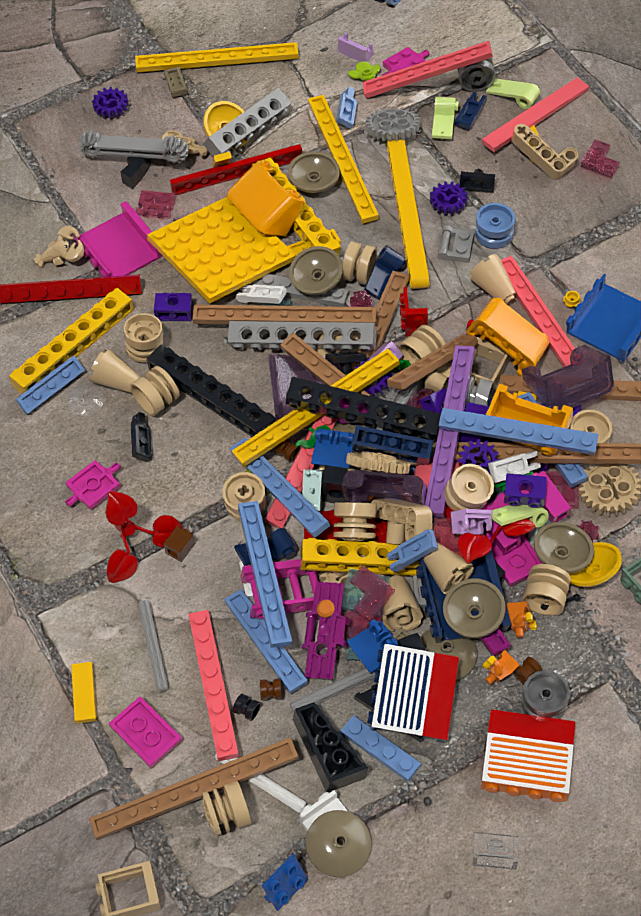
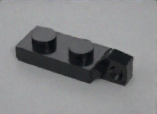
M138 412L132 416L131 421L132 457L149 462L152 459L150 427L146 425L145 414Z

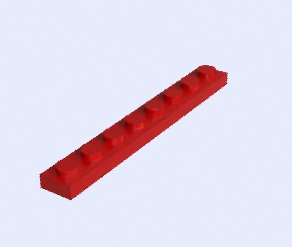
M300 144L170 179L172 195L176 196L241 178L252 167V164L270 157L279 167L288 165L294 158L302 154V147Z
M140 275L0 284V303L106 296L116 288L126 295L141 294Z

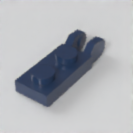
M473 92L456 117L454 125L470 130L483 109L487 96L483 95L479 101H476L478 94Z

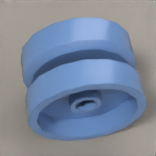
M490 203L481 207L476 217L475 236L477 241L483 246L495 249L508 245L513 239L515 215L513 210L502 203Z

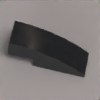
M127 157L128 165L120 171L122 183L133 189L146 174L152 158Z

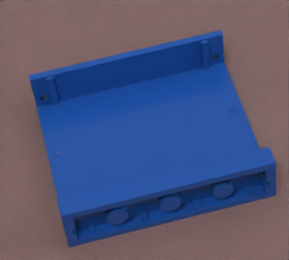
M603 274L600 279H596L593 289L586 293L584 301L577 305L573 316L570 315L568 317L566 333L625 362L641 339V301L605 284L606 274Z

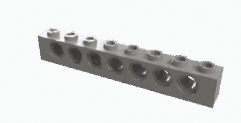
M229 321L228 343L235 350H243L244 348L262 350V348H269V350L277 351L280 350V344L284 341L280 340V337L283 334H288L289 336L292 332L298 337L301 334H306L303 341L314 350L334 351V349H341L342 351L350 352L352 349H359L362 352H369L370 349H376L377 327L375 323ZM248 333H252L251 338L245 339ZM270 333L268 339L262 340L265 334ZM319 334H324L322 340H316ZM342 334V338L340 340H334L336 335ZM355 335H361L359 340H352Z

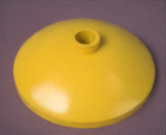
M229 101L213 103L206 110L203 117V126L207 136L210 137L245 111Z
M593 543L594 554L590 564L579 572L568 573L571 577L570 583L581 587H592L608 581L621 567L622 555L620 550L610 543Z

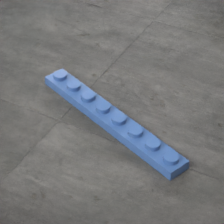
M442 408L439 421V429L595 455L599 436L597 433Z
M244 437L229 448L231 453L233 449L246 442L247 439ZM263 456L245 466L252 474H255L262 480L265 488L314 538L330 527L329 522Z
M258 501L238 503V512L270 647L291 645L292 639Z

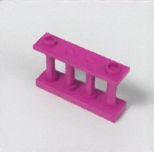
M301 559L273 562L277 582L278 578H289L295 599L287 601L282 599L285 614L313 610L314 597L302 598L297 576H309L313 595H315L316 582H318L317 573L320 571L301 570ZM251 565L242 566L241 582L250 583L255 605L251 606L249 616L250 618L263 619Z

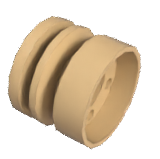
M140 313L133 315L124 324L126 353L131 359L145 363L147 362L146 358L161 344L163 345L162 323L152 314Z
M421 325L411 336H408L398 345V349L403 354L401 359L409 360L412 365L446 343L432 327Z
M159 366L153 367L151 371L146 372L145 378L140 377L130 385V390L137 403L151 416H155L165 407L164 403L170 405L173 400L178 399L180 396L173 379Z
M334 503V516L343 518V522L335 523L334 527L343 528V531L333 532V537H338L345 541H364L375 538L376 533H367V528H376V525L367 523V519L376 517V504Z
M549 564L532 566L529 571L522 602L527 601L531 611L549 616L561 614L564 610L566 594L571 582L570 575L565 570ZM541 604L549 605L548 609L542 610Z
M238 781L224 785V796H220L216 788L212 789L215 798L212 800L208 791L202 792L203 809L208 824L216 836L221 835L220 824L224 825L226 833L230 832L229 821L233 820L238 829L252 824Z

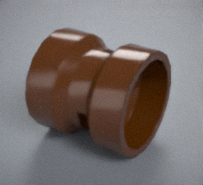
M286 439L275 446L274 452L279 456L283 455L285 460L291 463L301 447L298 446L296 448L295 443L292 444L289 439Z
M527 657L523 661V665L518 666L513 673L517 680L524 685L528 677L535 672L542 671V667L534 658Z
M281 678L274 679L272 682L266 679L260 680L261 700H268L271 697L275 700L282 699Z

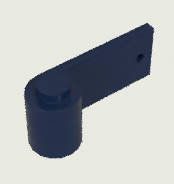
M388 245L383 247L376 259L364 290L380 300L392 271H400L404 267L405 257Z
M286 528L275 530L267 539L272 561L290 559L295 556L297 546ZM246 543L235 545L234 549L243 565H251Z

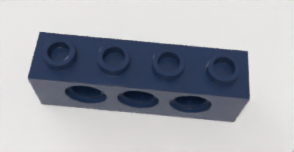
M356 425L352 450L382 453L394 456L396 459L428 465L433 441Z

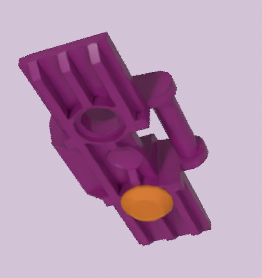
M316 582L313 610L306 612L305 616L307 618L305 641L302 644V649L308 651L305 678L333 680L337 646L347 649L344 631L345 627L350 626V619L341 616L344 583ZM315 619H318L317 641L313 642ZM323 648H327V652L324 655L317 654V651L320 652Z

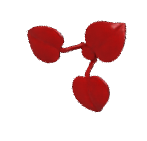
M109 491L105 510L108 522L115 525L116 529L121 532L120 537L123 540L126 552L118 549L111 554L107 563L108 581L115 583L126 580L133 576L137 570V559L129 554L130 549L126 536L134 534L135 530H140L153 534V544L158 547H164V542L176 527L183 529L178 520L171 515H162L154 521L153 531L135 525L129 519L137 514L138 507L136 501L125 493Z
M447 506L446 518L452 524L451 512L454 510ZM525 518L503 526L499 525L490 540L485 535L464 533L458 538L459 552L465 562L469 564L491 551L493 541L500 530L503 529V533L507 536H520L532 531L535 528V524L530 519Z

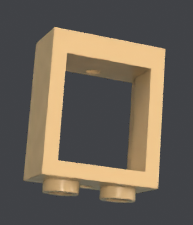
M477 337L478 344L474 346V359L479 355L500 363L491 381H494V390L500 375L503 374L510 361V355L496 344ZM471 372L470 377L473 376L475 378L474 386H478L481 378L490 380Z
M150 861L98 874L99 882L95 883L98 896H102L103 903L100 904L102 916H140L161 910ZM144 876L149 902L112 912L107 885Z

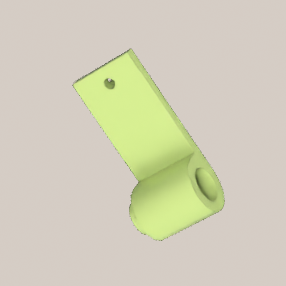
M495 79L493 84L486 90V93L513 97L516 99L519 107L529 109L540 95V90L537 85L531 83Z
M435 97L432 138H440L441 140L452 139L454 115L459 107V101H456V98Z
M508 505L492 510L493 514H491V518L501 526L528 518L535 524V527H541L547 522L549 517L548 511L541 506L532 508L528 505Z

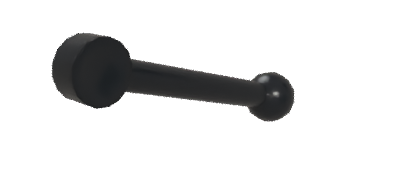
M574 594L573 597L567 598L565 603L571 601L578 602L581 596ZM541 604L540 607L542 610H547L549 605Z

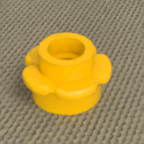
M568 291L563 297V302L568 307H577L581 301V297L576 291Z

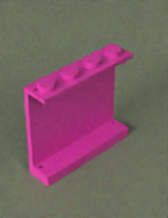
M127 201L120 204L121 214L81 234L78 239L75 235L73 236L75 239L73 242L77 246L78 240L82 242L84 246L83 255L90 259L92 267L99 270L101 277L130 275L163 257L147 240V234L152 231Z

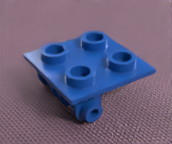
M325 429L316 430V442L311 464L349 469L350 464L346 463L347 453L353 452L352 442L354 433Z
M375 619L370 621L369 628L347 641L370 674L380 667V662H377L378 650H382L384 644L398 646L397 641L381 620L376 621Z
M294 854L262 885L266 893L264 896L265 900L272 903L276 911H279L286 905L289 899L308 881Z

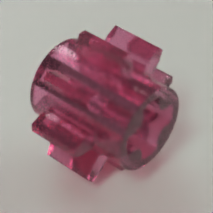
M356 291L354 296L350 298V306L370 307L372 306V298L366 291Z
M581 520V526L576 525L587 533L592 543L593 539L598 540L599 533L597 532L599 526H595L592 520L585 522Z

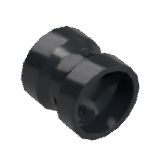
M241 693L233 705L232 712L238 715L243 714L247 720L253 721L260 710L261 703L256 700H250L247 695Z

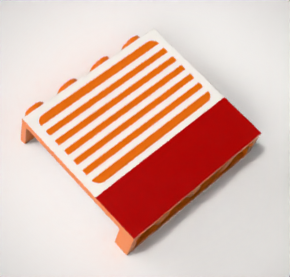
M491 709L481 789L491 793L498 791L507 792L511 796L528 795L532 799L548 798L553 802L567 801L570 788L576 721Z

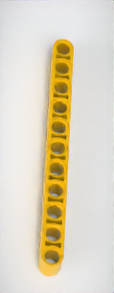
M398 139V141L392 140L391 142L387 140L388 158L408 275H410L411 289L429 288V274L405 140Z

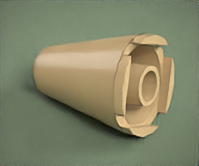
M492 254L488 256L490 258L488 261H480L470 271L471 275L469 278L493 298H501L508 305L515 300L516 292L498 254Z
M105 348V353L101 352L93 363L91 370L94 372L92 376H88V380L132 393L130 385L140 376L111 350Z
M436 542L438 549L421 559H424L425 565H427L440 590L447 595L454 585L467 580L474 568L471 562L467 564L463 557Z
M394 575L386 581L382 614L383 624L388 630L393 632L401 627L406 631L413 630L421 623V618H423L422 610L406 579L402 576Z

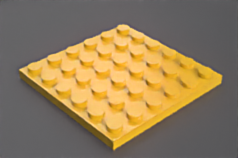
M228 197L147 234V240L209 304L291 263L296 257L276 235L264 234L258 231Z

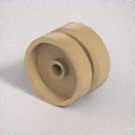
M351 241L343 260L342 279L353 281L356 278L359 284L366 285L377 259V247L366 245L363 248L361 243Z
M583 410L573 416L569 429L599 434L597 443H609L612 434V423L602 412Z
M464 464L458 467L444 487L446 503L454 511L463 509L481 510L493 494L494 483L492 477L487 470L479 465Z
M239 472L230 476L225 482L222 489L226 511L234 520L241 521L238 503L258 501L261 515L264 513L267 506L265 486L258 476L249 472Z

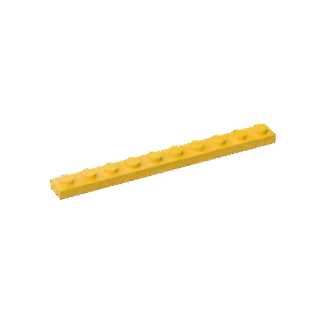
M297 42L135 56L136 72L168 70L176 67L182 69L299 59Z
M324 94L308 98L309 107L331 156L339 165L340 176L362 224L378 220V212Z
M387 348L331 386L359 392L400 365L399 359ZM323 399L321 400V402L323 404L330 403V400ZM303 408L294 409L233 449L232 453L239 463L245 467L324 414L319 412L317 414L310 413L307 409Z

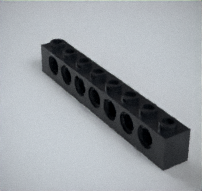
M161 344L146 358L149 370L155 366L163 368L173 379L179 390L251 437L276 422L275 417L271 413H266L256 403L249 402L242 394L235 393L228 385L222 384L214 376L206 374L199 366L192 365L185 357L175 354L169 347L166 348Z
M293 376L291 377L286 394V404L294 409L303 408L307 409L310 413L317 414L319 412L326 414L330 418H343L349 423L358 422L369 428L378 427L382 428L383 431H394L403 435L436 441L441 417L440 413ZM305 394H309L312 397L310 399H304L302 396ZM328 399L330 403L323 404L321 400ZM347 404L349 405V407L343 409L340 407V405ZM365 408L368 412L360 413L358 410ZM384 413L386 417L379 418L377 414ZM403 418L405 422L399 423L396 419ZM420 422L424 427L418 428L414 424Z

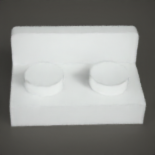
M335 790L330 793L326 792L321 795L315 804H309L304 807L299 815L300 823L308 832L311 824L320 815L333 810H347L337 798Z

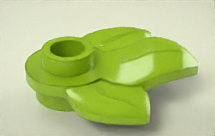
M361 61L356 64V69L348 71V75L354 79L360 78L362 82L375 78L376 73L380 71V66L378 64L370 65L366 61Z

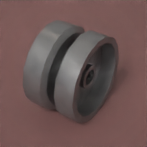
M492 58L457 69L459 83L467 91L477 92L485 90L495 81Z
M543 670L535 672L528 677L524 684L521 701L523 712L528 715L562 719L569 702L570 689L568 683L561 675L554 671Z

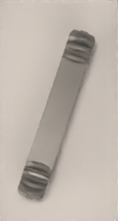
M93 130L90 132L85 131L80 136L78 143L81 153L86 154L87 157L91 156L93 159L95 157L100 158L102 155L167 159L168 162L171 161L174 165L176 162L181 164L187 158L189 147L186 144V140H181L180 137L176 138L174 135L172 137L166 136L165 139L100 135L99 131L96 133Z

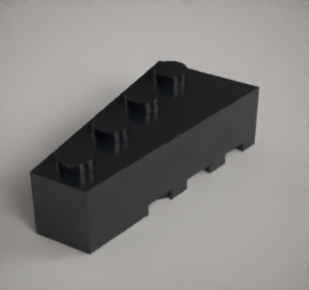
M315 702L294 710L293 722L326 792H331L366 778L368 771L366 764L362 763L352 747L350 748L345 743L343 736L336 732L329 719Z

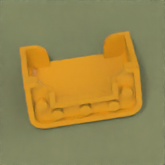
M267 160L257 161L229 189L226 195L258 231L269 235L286 236L305 201L300 197L299 192L296 190H285L271 176L270 173L273 168L270 162Z
M491 298L465 331L466 334L471 336L481 335L480 338L482 340L485 337L489 338L515 360L512 364L514 366L517 364L518 370L516 374L519 376H526L536 366L550 343L545 333L540 332L509 307L501 298Z
M502 384L498 385L486 413L489 416L569 429L573 420L572 407L563 405L561 410H558L557 406L551 409L518 398V393L510 394L507 391L508 386ZM516 442L540 450L541 453L548 456L556 454L558 450L557 448Z

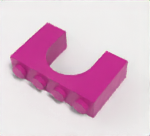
M544 471L539 474H532L533 476L547 477L545 503L542 508L548 511L550 522H559L569 516L571 507ZM528 490L520 491L523 494L530 493ZM505 492L499 494L491 503H485L481 510H495L508 506V503H504ZM492 519V529L487 531L486 523H483V527L490 537L493 536L495 530L500 525ZM502 529L496 536L494 543L502 554L505 555L520 545L521 537L507 536L503 533Z

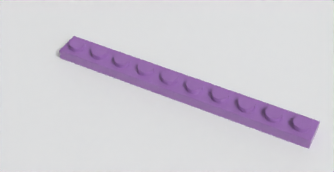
M455 345L443 408L464 411L475 354L474 346ZM439 429L425 506L431 509L432 516L444 517L447 503L444 498V487L453 472L460 432Z

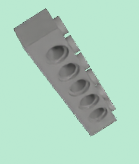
M277 88L208 137L203 145L213 157L214 155L230 152L232 148L236 150L243 144V140L246 142L254 136V132H261L265 128V124H272L277 119L276 116L280 115L281 117L287 113V108L291 102L280 88Z

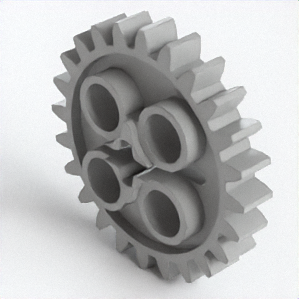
M397 106L394 109L390 107L386 110L381 108V111L375 110L376 113H371V116H367L366 131H368V134H371V137L376 136L377 140L382 138V141L389 139V142H391L392 139L398 141L400 138L402 140H405V137L411 138V135H416L420 128V117H418V114H415V111H410L409 108L403 110V107L397 109Z

